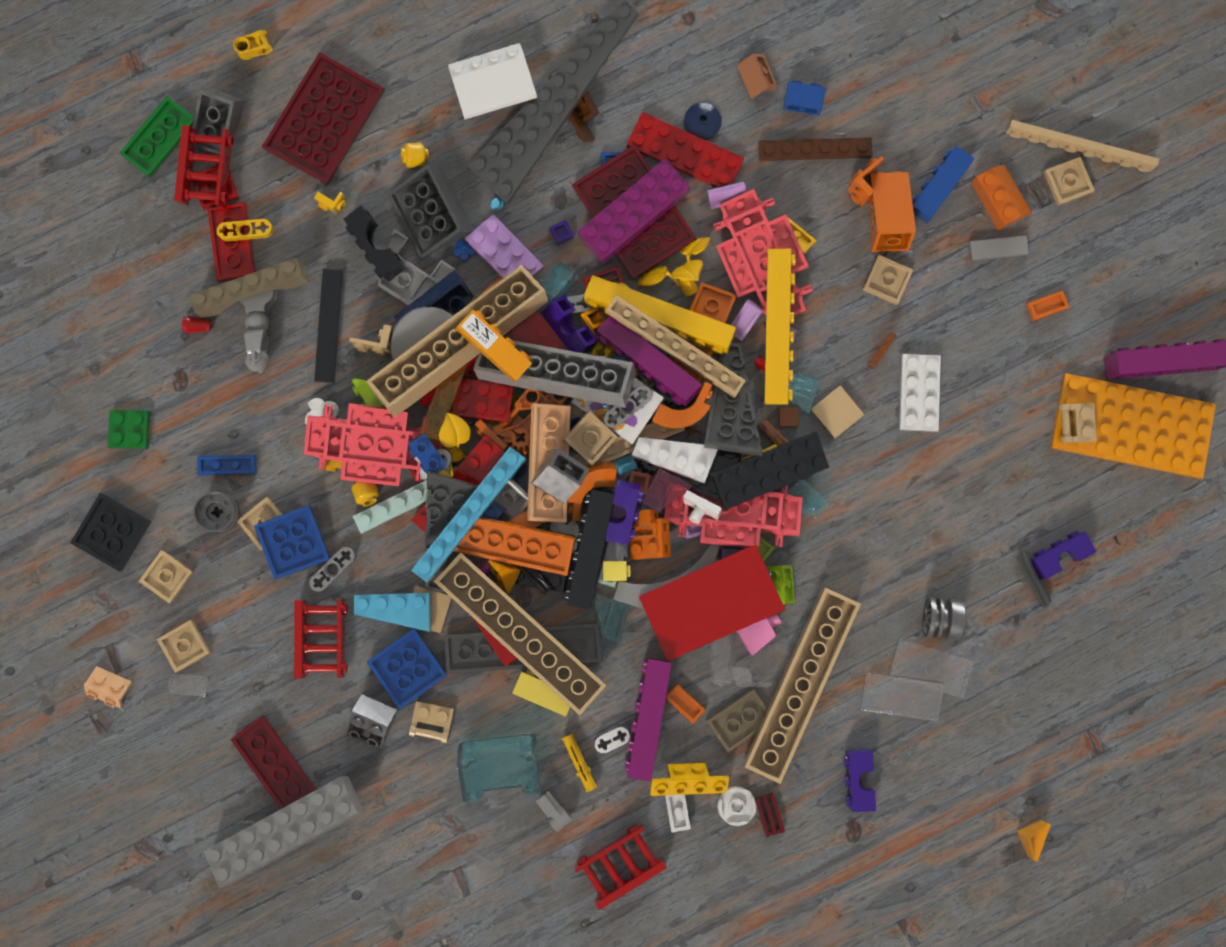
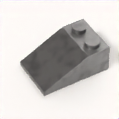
M212 88L199 89L192 128L199 135L222 136L223 129H227L234 135L241 118L244 100ZM201 142L195 144V147L220 155L221 144Z

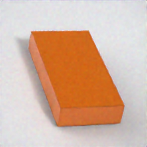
M1063 290L1026 304L1033 322L1070 308Z
M678 683L666 695V699L692 724L706 711Z

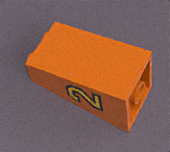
M901 171L870 173L868 184L875 191L869 200L871 252L909 251L916 233L909 173Z

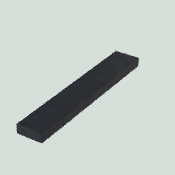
M323 269L315 382L335 383L342 270Z

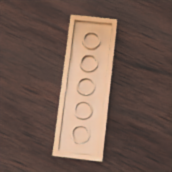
M531 404L527 521L567 522V501L561 503L532 485L531 482L549 450L558 448L569 455V445L563 438L570 432L571 406Z

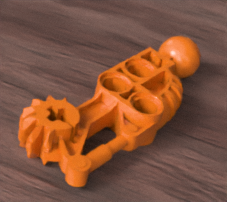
M526 389L523 395L516 401L515 407L510 414L509 423L519 411L531 410V404L565 405L571 397L565 396L562 400H557L554 398L555 394ZM536 393L538 395L537 400L534 402L528 401V395ZM531 413L520 424L506 428L509 423L500 422L493 427L492 431L497 436L504 437L506 445H512L511 448L514 450L517 448L516 451L519 454L521 449H523L525 455L528 454L526 448H530ZM512 430L520 436L525 435V442L520 441L518 443L519 439L517 438L516 434L512 432Z

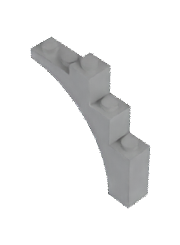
M710 544L702 557L691 568L667 581L653 584H632L619 581L614 600L644 609L639 596L719 561L720 556H717L719 548L723 549L724 545Z

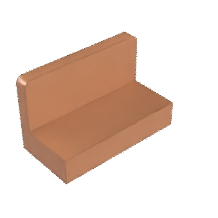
M752 54L737 65L750 98H755L764 91H774L778 88L764 54Z

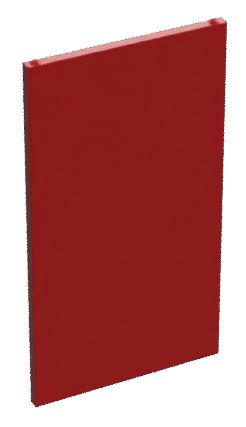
M756 544L639 596V600L644 607L667 661L786 610Z

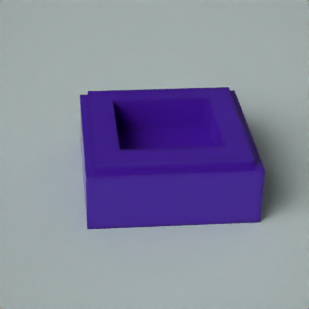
M566 220L549 227L557 246L574 238Z

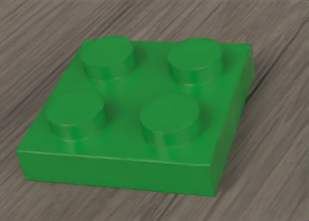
M110 410L108 448L148 449L150 411Z

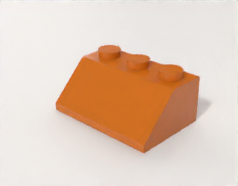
M1005 165L993 167L976 176L971 182L998 231L1032 214Z

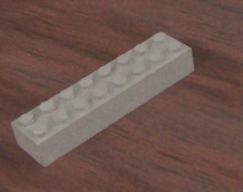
M514 340L512 341L516 344L515 348L519 352L524 351L530 357L529 361L532 363L517 381L513 382L482 353L478 354L474 366V371L479 380L626 408L636 375L632 362Z
M342 776L203 852L218 887H226L365 811L349 777Z

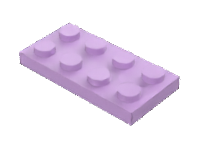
M494 214L465 238L466 242L502 279L521 265L533 278L544 269L540 261Z

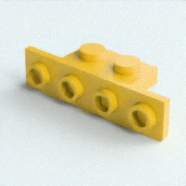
M706 763L667 764L669 778L652 779L650 795L726 793L729 776H709Z

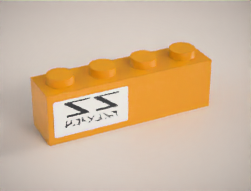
M472 309L455 330L513 382L517 381L532 364L529 361L530 357L524 351L519 352L515 348L516 344L507 337L505 339L499 334L501 331L497 326L488 324L485 321L486 317L477 310L475 312Z

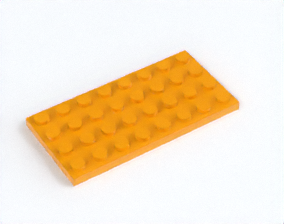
M1065 373L1063 374L1050 448L1203 479L1216 404ZM1094 403L1097 441L1061 443L1063 431L1059 405ZM1069 411L1071 436L1074 437L1073 411Z

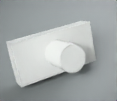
M688 490L686 491L683 503L694 508L689 516L690 521L699 524L704 514L716 520L719 519L722 513L721 507Z

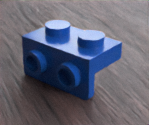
M422 434L418 438L415 437L409 442L408 449L414 458L417 457L421 462L420 466L426 474L427 470L437 473L446 467V462L426 434Z

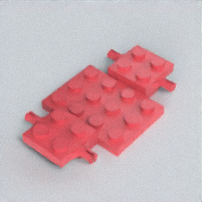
M752 189L719 204L723 212V220L713 225L716 231L727 227L733 236L732 239L716 245L738 299L756 291L760 299L759 307L764 309L762 313L767 316L768 249H792V254H796V264L792 266V273H798L809 268L787 215L785 214L768 222L765 209L776 205L773 197L762 202L757 197L755 190ZM796 284L791 285V293H795V304H791V312H794V316L806 311L803 304V295L813 292L810 284L800 289Z
M349 403L347 420L332 417L333 405H329L328 412V404L324 405V416L308 415L304 455H312L319 458V470L322 469V463L323 470L327 469V460L342 461L341 480L399 486L401 468L416 470L415 480L419 481L421 466L408 449L409 442L415 437L418 438L422 434H426L436 450L443 449V445L439 441V431L430 428L431 417H427L426 424V416H423L422 427L420 428L406 427L408 410H404L394 418L385 407Z
M668 484L664 518H668L669 523L679 525L678 537H681V532L682 537H686L687 526H702L700 543L743 548L756 544L759 549L760 533H770L776 535L774 546L778 547L780 540L779 547H783V536L800 535L803 497L787 494L788 485H786L784 489L783 487L780 488V493L768 492L723 510L722 504L719 501L680 485ZM688 490L721 507L722 513L719 519L716 520L704 514L699 524L690 521L689 516L694 508L683 503L686 491Z

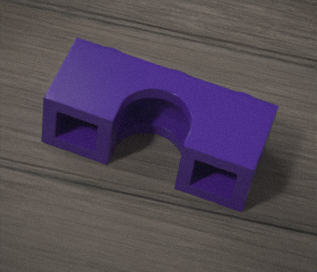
M565 295L552 300L541 314L569 351L588 352L598 341L597 337L587 325L580 329L573 325L571 316L576 309Z
M618 480L613 504L622 506L626 511V515L621 518L610 517L605 541L628 545L629 539H634L636 528H632L633 521L637 522L639 510H636L637 503L642 501L643 492L640 491L641 485Z
M1076 530L1067 535L1068 539L1064 541L1059 539L1050 544L1051 548L1047 550L1043 548L1033 553L1034 557L1030 559L1041 580L1048 579L1063 571L1059 563V557L1063 552H1067L1074 562L1081 561L1097 552L1086 532H1078Z
M870 749L846 750V755L843 756L844 767H847V775H845L844 780L849 795H846V806L852 812L876 811L875 790L872 788H861L859 785V777L862 773L874 771L873 751Z

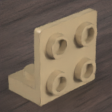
M384 324L383 329H380L378 335L380 343L350 337L349 342L354 345V348H357V351L368 353L371 350L376 352L377 355L387 357V354H391L390 339L394 328Z

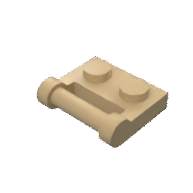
M1094 403L1059 405L1063 431L1061 443L1097 441ZM1069 411H1073L1074 437L1071 436Z
M416 701L409 736L415 737L417 735L441 740V743L447 744L455 708ZM418 722L444 727L443 733L417 728Z

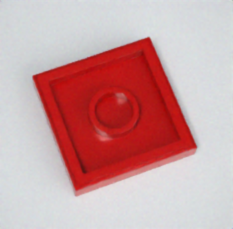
M219 164L199 172L218 174ZM230 170L227 185L228 202L240 198ZM193 180L196 191L216 193L217 182ZM199 199L204 211L209 207H216L215 200Z

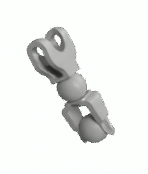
M278 290L262 292L240 300L245 307V312L248 314L245 319L247 330L244 332L247 351L245 364L251 371L263 373L269 364L270 338L266 332L269 327L267 316H269V309L278 300Z

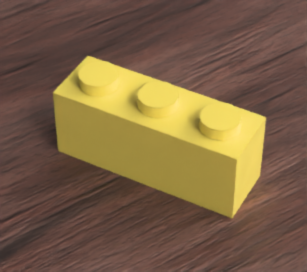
M527 669L526 672H521L512 694L566 717L570 706L531 670Z

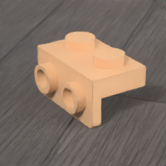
M96 666L84 684V689L89 698L102 700L109 707L116 706L121 708L123 705L122 700L132 686V681Z

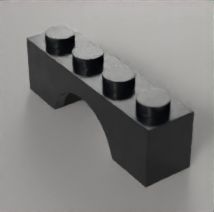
M360 205L344 218L347 224L345 228L352 236L356 237L355 243L361 250L364 249L366 252L365 258L370 264H374L376 267L374 271L380 279L384 278L390 282L407 269L398 254L391 248L384 250L375 248L373 235L378 224L367 209Z

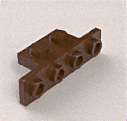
M586 91L568 117L577 131V136L583 142L595 140L587 123L600 113L588 91Z

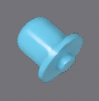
M495 197L491 200L490 205L493 210L499 211L503 208L504 203L501 198Z

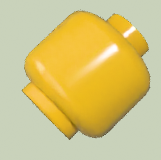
M420 142L406 143L404 148H401L402 164L405 163L408 168L423 167L426 160H429V151Z
M355 481L351 487L356 503L362 506L374 504L379 497L378 488L374 483Z

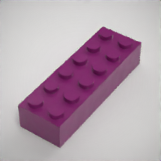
M665 158L578 230V237L603 265L689 194L690 186Z
M1216 339L1210 343L1202 340L1195 341L1189 345L1186 342H1180L1167 347V344H1159L1149 349L1148 346H1139L1133 350H1129V347L1118 348L1117 351L1110 352V355L1104 357L1106 380L1221 370L1226 368L1225 339Z
M647 657V661H643L641 672L645 675L644 680H640L638 693H641L640 700L636 699L635 713H638L637 719H633L631 727L634 738H630L628 744V752H631L630 758L626 757L624 772H627L628 778L650 782L652 780L672 665L670 661Z

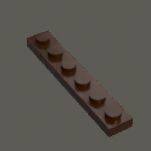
M872 137L759 140L758 142L759 161L871 158L873 156Z

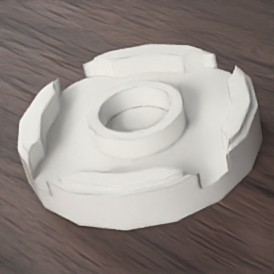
M741 786L729 787L726 793H721L717 804L721 818L733 826L747 824L754 817L757 806L751 792Z

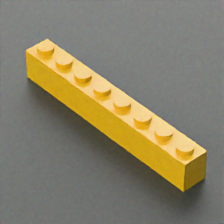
M768 249L765 405H789V401H793V389H789V381H793V370H790V362L794 360V351H790V343H794V331H790L791 324H794V312H791V304H795V293H791V285H795V273H792V266L796 264V254H792V249Z
M592 275L584 293V301L588 306L592 308L599 307L606 311L617 295L684 340L694 342L698 347H708L717 354L728 353L735 336L736 327Z

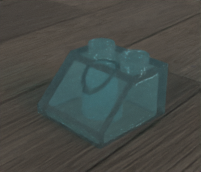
M560 261L550 266L547 271L548 275L544 279L540 278L538 280V283L546 291L548 304L552 300L565 295L577 280L576 270Z

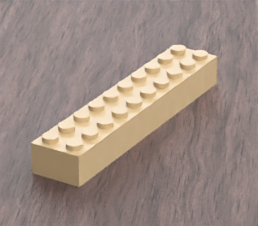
M522 265L368 379L366 381L368 386L395 418L481 353L455 330L472 309L475 312L477 310L486 317L485 321L490 325L494 324L501 331L499 334L503 336L548 302L545 289Z
M462 553L434 581L579 715L584 712L606 687L596 675Z
M828 588L821 589L743 762L745 768L781 784L860 608V603Z

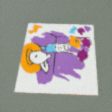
M634 378L631 392L639 386L646 385ZM640 390L641 395L637 399L634 396L632 397L638 406L641 404L638 400L648 398L646 396L648 391ZM652 390L653 397L649 403L618 428H608L633 444L664 397ZM573 398L571 401L586 413L591 411L604 424L605 414L614 407L613 405ZM628 401L626 408L623 407V409L629 413L634 409V405ZM619 408L616 410L619 412V414H617L616 416H609L611 418V420L609 421L610 423L616 424V419L620 415L623 418L625 417V415L620 412Z

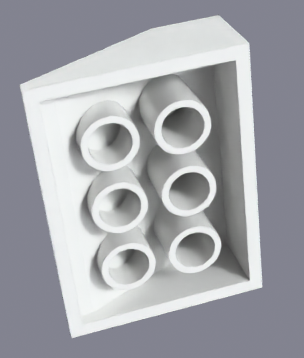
M520 43L448 65L464 119L537 98Z

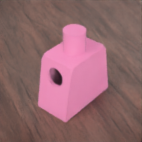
M775 614L737 631L750 655L757 653L776 637L772 628L779 625L781 620Z

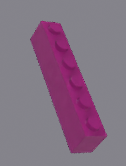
M609 316L597 329L598 341L602 345H608L612 348L613 353L617 357H623L627 362H632L635 370L641 371L642 376L646 380H652L656 383L657 388L661 392L670 394L676 404H682L687 407L701 391V383L640 335L613 317Z

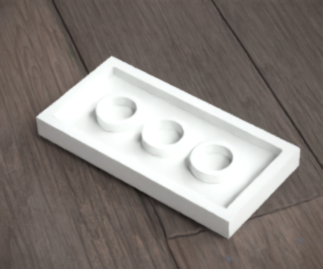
M901 355L899 430L939 431L941 356Z

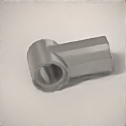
M549 790L536 800L556 832H559L573 821L565 807H561Z

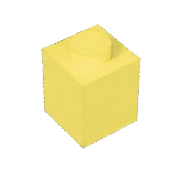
M603 561V581H627V577H630V565H626V561Z

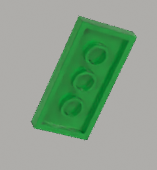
M166 96L119 154L151 178L180 143L182 125L193 126L194 116Z

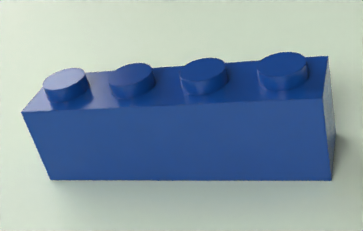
M955 146L952 151L949 149L942 158L945 160L942 166L938 164L931 173L934 177L931 181L927 179L921 187L923 190L921 195L916 194L912 199L914 215L926 223L932 219L975 159L958 146Z

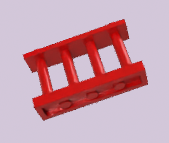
M182 125L174 195L175 202L181 205H189L191 198L215 200L216 206L225 209V203L228 202L227 185L231 147L234 146V136L230 131L223 129L222 136L199 135L192 127ZM197 142L221 144L220 155L195 153V144ZM195 161L219 163L218 174L193 172V163ZM191 181L217 182L216 193L191 191Z
M294 600V679L306 678V674L309 672H337V678H343L347 674L348 664L345 662V615L348 614V605L345 604V600H337V606H309V604H306V600ZM337 613V625L306 624V616L309 614ZM309 633H337V645H309V643H306V635H309ZM337 652V664H309L306 662V655L309 653Z
M642 824L631 826L627 829L628 833L593 855L589 857L585 855L576 861V872L583 869L598 893L595 904L599 910L667 868L663 858L659 860L654 858L640 835L644 831ZM631 838H634L648 861V867L643 870L637 868L623 844ZM617 848L631 871V877L626 881L620 878L607 856V853ZM599 858L615 883L614 888L610 891L603 888L590 866L591 863Z

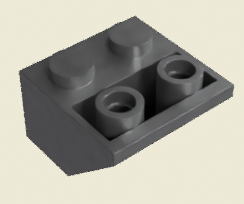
M558 448L548 451L531 484L561 503H565L581 486L589 468Z
M361 694L351 712L346 735L363 741L372 747L382 749L394 722L397 709Z

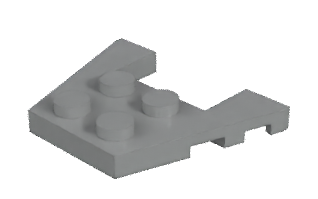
M394 229L388 248H391L399 256L408 243L409 238ZM399 256L407 269L390 282L384 278H379L378 287L408 306L452 271L456 272V269L441 259L432 274L428 275Z

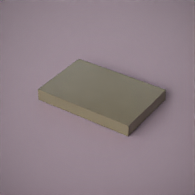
M752 688L712 715L706 722L726 752L729 753L757 734L768 708L756 690Z

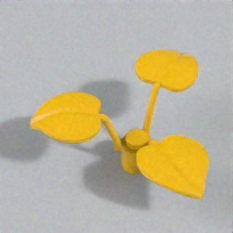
M710 237L696 238V240L683 247L680 252L682 255H686L687 262L681 267L676 268L672 274L667 271L666 266L653 267L640 277L637 287L655 285L661 282L665 276H669L676 283L677 287H681L685 296L695 294L698 291L695 281L699 280L703 262L699 259L690 261L691 255L701 253L708 246Z
M446 413L439 430V441L445 446L444 449L451 454L450 474L444 470L437 472L449 477L454 476L452 462H459L462 458L467 457L459 446L466 443L470 438L468 424L459 416L451 413Z

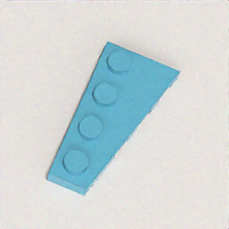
M431 593L354 595V615L431 632Z

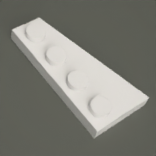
M639 437L632 457L705 484L718 450L704 448L702 444Z

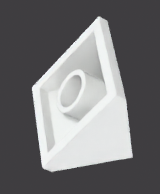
M512 479L494 499L507 509L505 514L510 519L528 509V494Z

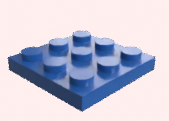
M310 505L254 525L274 580L330 559Z
M415 628L367 661V664L399 710L448 676Z

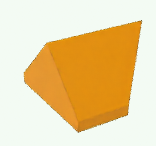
M597 307L582 313L580 318L583 325H587L597 337V329L610 315L605 313L604 309Z
M488 560L495 582L505 593L509 594L521 570L515 564Z
M1043 820L1017 831L1028 857L1038 862L1051 824Z

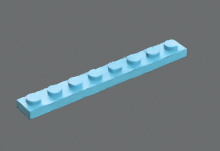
M509 447L411 571L428 583L518 471L526 458Z

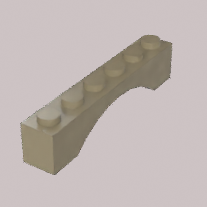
M296 257L191 294L190 297L194 312L202 319H207L221 314L232 304L249 296L272 290L293 289L310 282L305 265Z

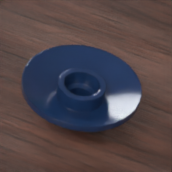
M698 103L687 110L684 117V126L687 132L707 140L718 133L721 127V116L714 106L708 103ZM700 117H705L707 120L702 122Z

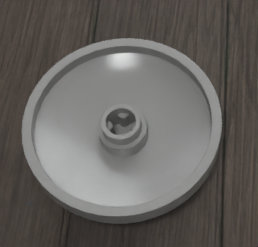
M421 307L405 314L397 322L391 334L390 352L393 361L453 315L436 307Z

